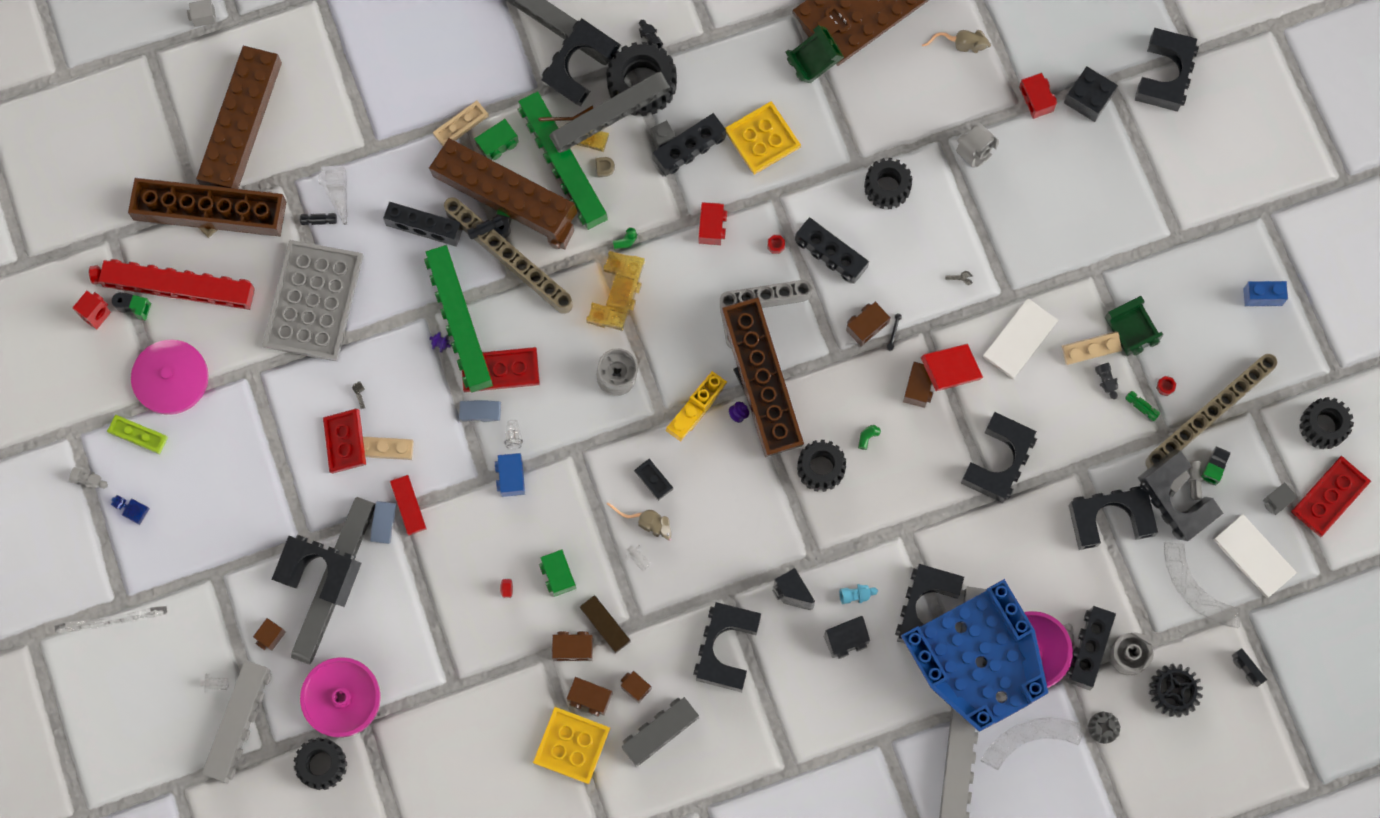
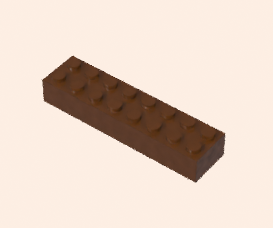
M242 46L196 177L200 185L239 189L282 64L278 54Z
M448 138L429 167L434 178L495 210L502 211L509 215L510 218L546 237H550V239L556 242L559 241L577 214V209L573 202Z
M134 178L128 214L134 221L281 237L287 201L284 195L279 193Z
M759 297L723 307L720 313L764 456L768 457L802 447L804 445L803 438Z

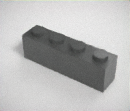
M685 697L675 699L670 704L671 708L666 712L661 710L654 716L655 720L652 723L646 722L638 729L640 731L634 737L631 734L623 740L624 745L621 747L636 767L699 719L698 713Z

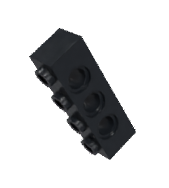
M712 113L652 152L653 160L665 176L674 174L683 164L691 163L697 155L705 154L714 144L722 143L726 137V129L716 115ZM709 134L710 137L702 138L701 135ZM694 144L695 147L687 148L686 145ZM675 153L680 155L678 158L671 157Z
M390 201L383 217L388 227L456 247L463 231L461 223Z
M810 217L795 234V240L799 247L808 249L814 258L824 261L830 270L839 272L841 277L847 282L851 281L855 284L868 268L869 261ZM818 238L821 242L815 244L811 240ZM832 249L836 253L829 255L826 250ZM847 260L850 262V265L844 266L841 264V261Z
M1096 606L1086 611L1083 621H1086L1085 628H1081L1078 635L1080 644L1079 647L1075 646L1072 658L1075 660L1073 666L1070 665L1066 676L1069 677L1067 683L1087 690H1091L1094 687L1116 613ZM1091 625H1098L1100 633H1094L1091 630ZM1085 644H1093L1094 652L1087 651ZM1081 661L1088 664L1089 669L1087 671L1080 668L1079 664Z

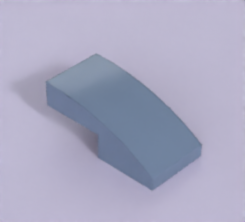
M460 401V421H500V401Z
M376 501L371 542L391 543L396 503Z

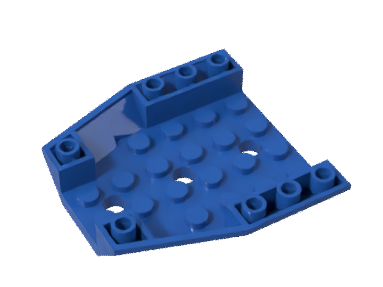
M1005 579L923 626H917L901 635L930 688L979 732L995 725L1048 694L1035 630ZM957 623L965 624L966 631L964 633L956 631L955 625ZM976 658H984L986 666L983 668L978 667L975 663ZM998 692L1005 693L1007 697L1006 702H998L996 694Z

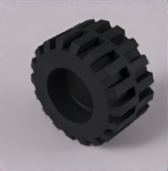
M882 158L880 163L875 161L873 166L869 167L866 173L864 192L865 195H868L867 199L869 201L873 200L874 206L879 204L881 209H884V206L892 209L893 206L897 208L900 206V203L904 204L906 202V198L909 197L913 179L910 176L911 171L906 169L907 165L905 163L901 165L898 159L892 161V158H888L885 161V158ZM883 177H891L897 181L899 186L894 190H885L879 186L877 181Z
M1325 397L1323 400L1320 398L1303 412L1300 418L1302 423L1299 427L1303 429L1301 434L1302 436L1306 435L1307 439L1305 440L1307 443L1311 441L1313 443L1311 446L1316 447L1319 445V449H1325L1326 447L1327 449H1332L1334 446L1340 445L1351 434V428L1354 426V422L1351 421L1353 414L1348 413L1350 408H1345L1343 406L1344 402L1338 403L1336 398L1330 400V397ZM1318 415L1329 416L1335 423V432L1323 430L1318 424Z
M822 439L820 442L815 440L811 445L808 443L805 449H802L797 463L798 476L801 477L803 484H807V488H815L814 491L817 492L819 489H822V492H826L827 489L830 488L832 490L835 485L838 486L843 479L846 470V458H844L843 450L840 451V447L838 445L834 446L832 441L825 443V440ZM825 457L831 461L833 470L828 474L820 475L811 469L810 463L814 458Z
M321 737L315 740L310 739L307 744L303 743L301 745L302 748L297 750L296 753L298 755L294 757L293 762H295L294 770L297 772L296 776L303 784L316 790H328L329 787H335L338 781L341 782L343 779L341 778L342 775L346 774L345 766H347V761L345 760L346 755L340 746L327 738L322 739ZM318 753H327L331 757L329 770L323 775H314L310 770L312 758Z

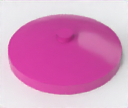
M163 340L150 345L137 357L131 371V385L137 399L147 409L164 415L182 413L193 407L204 395L209 378L207 364L199 351L192 345L180 340Z
M1027 611L1024 613L1035 630L1047 688L1059 682L1067 673L1073 656L1072 642L1067 630L1056 618L1043 612Z
M345 657L328 659L314 667L304 680L300 693V705L307 722L318 732L335 738L353 736L367 728L377 715L381 701L380 687L372 671L363 663Z

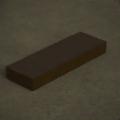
M595 595L580 606L582 612L615 654L631 642Z

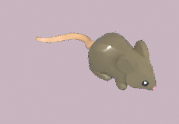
M960 30L956 36L939 32L934 34L926 44H922V46H927L937 36L942 35L954 41L956 49L961 52L972 50L974 53H978V50L982 51L991 47V43L981 30H976L975 33L968 30Z
M607 503L608 506L625 518L639 517L638 526L648 532L652 531L654 536L659 537L661 535L668 541L671 539L668 517H661L654 510L627 515L620 512L610 503Z

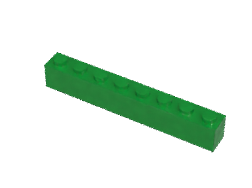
M537 91L519 100V108L517 110L521 118L527 120L526 126L530 134L534 133L536 136L534 139L539 149H543V157L546 163H551L553 167L551 171L555 179H560L562 183L560 187L564 195L568 194L570 197L569 201L575 204L579 213L577 217L582 226L585 225L589 230L607 221V213L571 149L559 153L550 139L549 135L558 129L556 122L538 120L540 117H552L539 92Z
M444 245L425 251L427 258L424 259L427 270L431 269L433 275H429L432 286H437L438 290L435 292L438 303L442 302L443 308L440 311L443 320H448L449 325L446 326L449 337L453 336L454 342L451 345L454 354L458 353L460 357L457 360L459 370H464L465 376L462 377L465 388L469 387L471 393L491 387L493 384L448 247Z

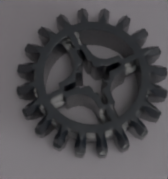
M1174 663L1170 664L1169 668L1164 665L1162 670L1158 669L1156 671L1157 676L1153 675L1151 677L1154 682L1149 683V687L1154 688V690H1150L1148 694L1155 696L1151 699V702H1158L1155 708L1162 707V714H1165L1168 710L1169 717H1173L1175 713L1177 718H1180L1182 713L1187 716L1189 715V710L1194 712L1196 710L1195 706L1200 705L1197 699H1201L1203 695L1198 693V691L1203 690V687L1197 686V684L1201 682V679L1194 680L1193 677L1196 676V673L1189 674L1190 667L1185 668L1183 671L1182 664H1179L1177 669ZM1172 675L1183 678L1186 683L1178 682ZM1166 677L1167 690L1161 693V683ZM1174 686H1175V688H1178V689H1179V688H1182L1181 690H1179V692L1177 693V695H1176V693L1174 694L1173 692L1170 693V694H1168L1169 692L1172 691V689H1174ZM1190 688V698L1185 703L1184 691ZM1172 698L1179 706L1171 705L1165 699Z

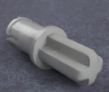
M1190 461L1189 463L1192 467L1189 468L1190 478L1188 482H1190L1191 499L1201 500L1203 478H1201V462Z

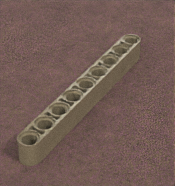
M451 197L444 202L448 218L460 222L462 229L466 233L468 229L476 228V225L484 222L457 198ZM452 206L458 207L455 211L449 210ZM467 217L471 218V221L468 223L462 222ZM495 230L483 235H477L478 237L474 239L558 312L566 314L572 310L573 304L570 294ZM492 241L499 242L497 246L490 245ZM506 253L513 254L510 258L503 257ZM521 264L527 266L524 270L517 269ZM534 276H539L541 278L537 282L531 281V279ZM548 288L554 289V292L551 294L545 293ZM561 300H567L568 304L565 306L559 305V302Z
M1265 354L1152 451L1145 461L1147 469L1154 465L1151 458L1155 457L1161 460L1170 453L1166 450V445L1173 447L1174 450L1182 451L1275 369L1278 363L1276 357L1272 354ZM1263 361L1268 362L1270 368L1265 367ZM1249 373H1253L1257 380L1251 379ZM1235 385L1241 386L1243 392L1237 391ZM1221 397H1226L1229 400V404L1223 403ZM1207 409H1212L1215 412V416L1209 415ZM1198 421L1202 428L1195 427L1193 422ZM1184 433L1188 440H1182L1179 434Z

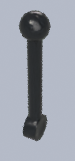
M897 313L894 317L895 324L893 327L890 343H888L886 346L888 351H892L894 349L893 342L895 339L899 320L902 319V315L899 313Z

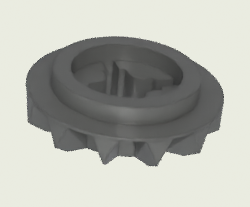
M1102 711L1091 717L1088 730L1095 741L1107 744L1113 742L1119 736L1121 726L1118 718L1112 713ZM1108 720L1107 727L1112 731L1106 730L1101 735L1102 727L1099 724H1104Z

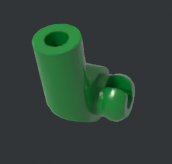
M630 227L626 230L623 239L613 240L614 250L631 247L637 239L636 230Z
M870 425L861 431L858 449L867 450L869 439L873 436H879L881 429L876 425Z

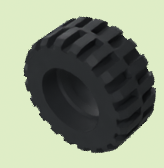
M637 42L631 43L630 47L627 45L621 47V52L616 51L613 55L614 59H610L608 63L609 68L606 71L607 88L610 98L630 88L624 81L630 71L644 67L656 73L662 72L671 89L665 95L636 110L631 115L636 116L637 113H641V116H647L649 112L653 115L657 113V109L663 110L666 108V102L670 103L673 100V95L677 89L676 66L673 64L671 55H667V51L663 48L659 50L658 45L654 43L651 46L648 45V42H642V44L638 45Z

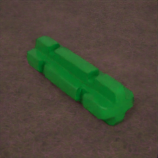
M1130 391L1125 397L1130 404L1133 403L1135 408L1144 415L1147 414L1148 418L1152 421H1155L1160 415V412L1155 408L1152 409V406L1144 399L1138 398L1134 391Z

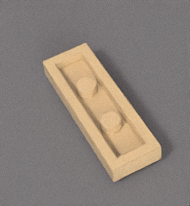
M475 101L436 129L433 135L444 146L448 138L456 141L489 117L481 104Z
M1118 332L1062 345L1065 364L1067 365L1122 351Z
M363 437L365 457L412 460L414 444L412 439Z

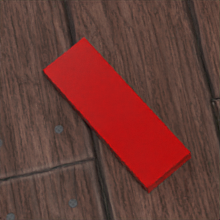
M409 475L391 480L390 483L408 536L426 530L427 528Z

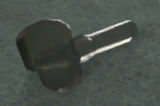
M963 271L961 275L945 276L946 280H962L966 285L973 283L970 279H967L968 277H973L969 271Z
M358 381L353 384L352 389L358 398L360 408L364 409L365 405L360 393L365 388Z

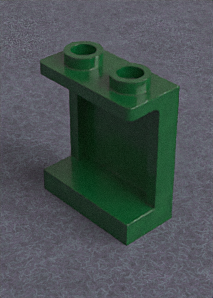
M820 25L813 29L815 33L794 50L785 51L788 56V63L797 71L796 76L801 82L812 83L844 58L827 28Z
M1142 296L1108 311L1105 316L1112 331L1118 332L1121 347L1127 356L1131 354L1134 356L1144 351L1143 348L1158 345L1163 337V333L1157 331L1143 307L1145 301Z

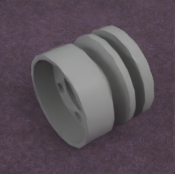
M621 348L605 352L600 357L596 375L599 387L605 393L613 396L628 393L634 387L638 372L635 357L629 351ZM613 373H620V377H618L617 375L613 376Z

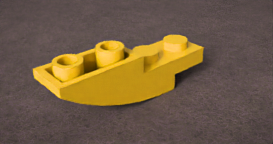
M711 371L690 396L686 405L666 427L665 431L681 442L705 415L727 384V381Z

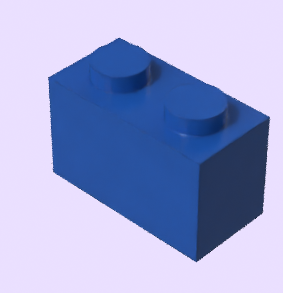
M1248 281L1243 288L1245 307L1283 306L1288 300L1287 281Z
M521 453L498 455V461H495V472L499 473V480H496L497 492L500 491L502 497L525 495Z

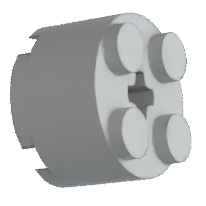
M977 122L967 134L964 133L958 138L957 142L959 145L956 152L973 168L974 165L978 167L991 157L990 151L992 148L996 150L999 140Z
M1140 633L1124 634L1113 643L1110 649V662L1122 674H1139L1153 660L1152 644L1147 637ZM1131 650L1134 652L1133 657L1129 656V651Z

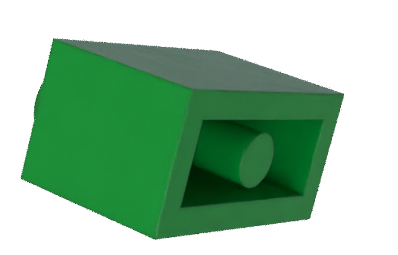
M503 119L474 138L480 152L490 160H497L501 157L502 153L514 149L517 143H519L518 135L506 119Z
M563 549L540 557L542 563L539 564L542 575L546 574L549 581L545 583L549 593L553 592L556 597L577 589Z

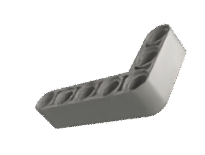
M797 280L727 291L720 297V311L723 307L728 306L723 303L725 300H731L733 304L743 302L742 298L750 297L751 299L759 297L762 308L804 302L810 298L812 286L806 280ZM805 288L808 292L801 294L798 289ZM781 291H787L789 295L783 297L779 293ZM768 294L770 298L764 300L761 298V295ZM723 323L726 344L729 348H731L727 332Z

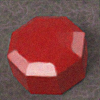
M772 235L768 239L767 249L772 254H780L785 250V239L781 235Z
M98 265L89 267V278L93 285L100 284L101 268Z
M1164 376L1158 380L1156 389L1161 395L1168 396L1174 393L1176 382L1172 377Z
M503 579L501 581L500 593L503 598H511L513 595V582L511 579Z

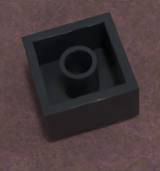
M1086 66L1068 92L1064 104L1096 122L1115 94L1118 85Z

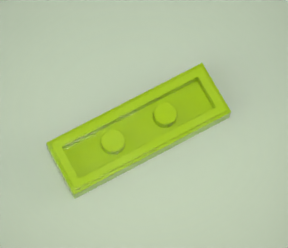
M116 414L107 430L109 434L157 454L161 453L168 439L164 434Z

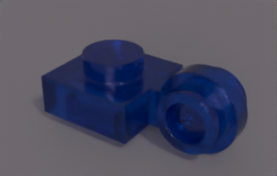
M119 495L111 499V506L118 510L125 508L122 516L138 525L142 523L150 509L132 498L128 505L125 504L127 500Z

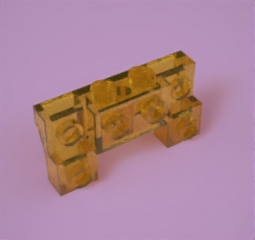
M613 251L608 252V259L603 269L604 272L615 274L606 306L591 303V310L586 318L587 323L602 328L606 326L623 331L630 310L634 311L636 305L635 295L636 293L639 294L641 290L640 276L645 264V258L624 255Z

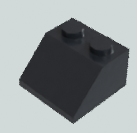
M796 568L774 579L772 591L777 600L781 599L784 604L807 610L814 608L815 600Z
M863 616L827 629L823 636L832 658L838 657V659L848 656V652L856 649V652L866 649L867 644L870 642Z

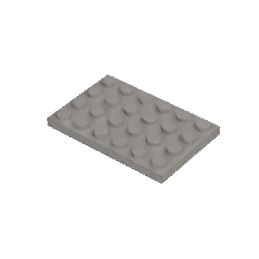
M289 240L262 344L263 348L338 361L363 260V253Z

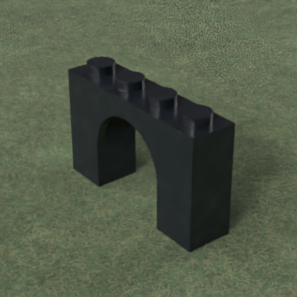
M583 18L574 24L573 32L564 39L563 47L555 53L552 58V64L543 71L541 81L580 107L591 91L576 82L570 75L568 66L573 53L581 48L588 47L595 49L608 59H613V55L621 46V44Z
M1154 27L1147 52L1172 59L1178 67L1179 76L1169 82L1142 77L1138 84L1135 101L1177 112L1180 106H1184L1187 98L1184 92L1185 89L1188 90L1191 82L1188 76L1189 73L1193 72L1195 62H1192L1193 56H1197L1199 46H1196L1197 38Z
M994 412L985 430V434L1009 446L1013 454L1012 466L1002 472H992L970 462L961 484L1001 503L1004 502L1005 498L1009 499L1014 490L1011 488L1013 481H1018L1022 473L1018 470L1021 464L1025 466L1030 456L1026 453L1029 448L1033 449L1038 439L1034 437L1037 431Z
M1172 450L1141 474L1138 479L1141 482L1140 487L1152 498L1151 503L1153 506L1161 511V517L1164 522L1173 529V535L1178 540L1190 541L1224 513L1214 498L1211 497L1202 498L1184 512L1174 508L1169 497L1170 487L1176 478L1192 466L1182 451Z
M1136 486L1126 492L1115 490L1110 492L1111 494L1109 495L1097 493L1092 495V498L1085 499L1084 496L1073 498L1068 507L1078 550L1095 548L1101 544L1096 516L1100 509L1107 506L1119 507L1128 514L1132 523L1135 540L1155 537L1158 529L1149 494L1144 492L1140 486Z
M297 535L296 538L288 536L271 580L297 589L308 563L315 558L322 557L327 564L328 574L319 598L345 607L362 563L356 561V556L345 553L344 556L340 555V550L328 547V550L323 548L324 544L313 541L310 544L307 542L308 538Z
M919 564L917 569L913 568L910 578L914 580L912 587L908 586L905 598H908L907 606L903 605L900 614L903 617L902 624L897 625L895 635L898 636L897 642L904 643L901 635L917 626L921 627L924 625L916 613V603L921 596L927 593H939L958 599L965 577L923 564Z
M715 602L714 607H710L708 618H711L709 626H705L703 637H706L705 645H700L698 656H701L700 664L696 663L693 675H697L696 681L742 693L747 670L721 663L714 654L713 645L720 634L729 630L757 635L762 613Z

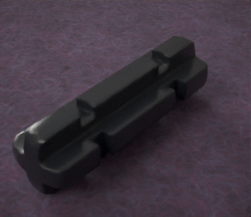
M326 213L310 214V216L308 214H301L300 223L301 225H309V223L311 225L336 224L337 215L335 213H328V215Z
M497 215L492 220L488 219L476 225V228L468 229L467 234L473 240L479 234L483 235L494 230V227L502 226L503 221Z

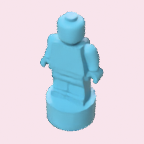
M857 584L858 587L855 589L842 588L839 590L840 601L842 604H848L855 600H859L858 602L862 603L869 600L871 595H876L878 589Z

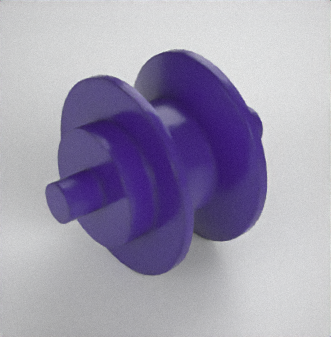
M441 332L429 338L432 349L434 350L438 347L440 348V353L452 346L449 344V336L441 337Z
M738 401L729 407V415L735 422L741 423L749 417V409L743 402Z

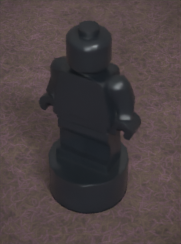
M640 20L639 25L641 28H639L641 38L645 37L648 45L651 46L654 43L658 45V49H661L663 42L655 34L657 29L653 25L647 24L645 20Z
M1109 362L1095 367L1097 375L1101 377L1103 382L1100 383V386L1106 393H1110L1111 399H1117L1118 394L1115 390L1118 389V379H1113Z

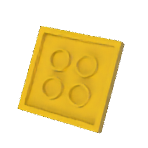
M772 101L725 127L727 136L753 175L801 148L800 142Z
M554 707L533 764L589 785L611 728Z

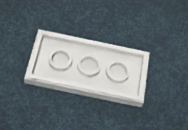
M1027 298L983 355V358L1014 380L1059 320Z
M1244 514L1214 539L1218 546L1266 598H1269L1297 573Z

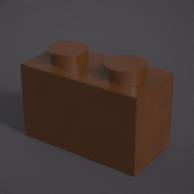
M876 301L873 304L868 303L862 308L861 314L858 316L854 315L847 321L846 331L861 347L887 326L891 319Z
M913 362L903 399L904 403L923 408L926 407L927 402L931 403L933 392L930 391L933 384L924 364Z
M566 631L557 632V635H553L552 638L553 661H593V636L589 635V632L579 631L577 635H569V632Z
M575 677L566 699L570 702L569 706L579 710L581 707L586 708L589 714L599 717L600 714L605 715L613 692Z

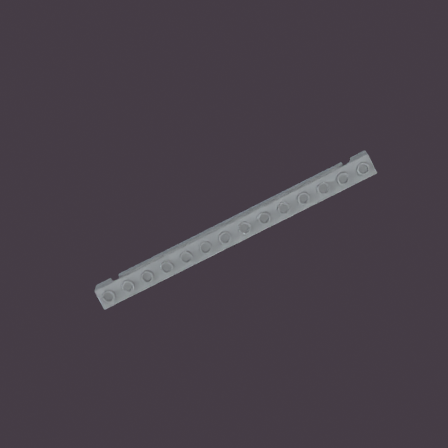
M967 586L963 603L985 592L986 589ZM961 623L960 633H964L966 626ZM978 657L975 663L978 667L982 668V665H986V660ZM953 708L951 709L939 818H969V812H966L967 804L971 803L972 792L968 791L969 784H973L974 772H971V764H975L976 752H973V746L977 744L978 732H975V728Z

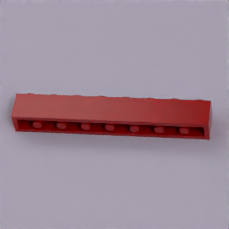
M116 259L103 261L99 277V283L105 288L247 310L251 309L255 291L252 283L246 279L236 281L227 276L217 278L208 273L197 275L188 270L178 272L173 268L159 269L154 265H147L146 267L140 266V264L135 262L126 264Z

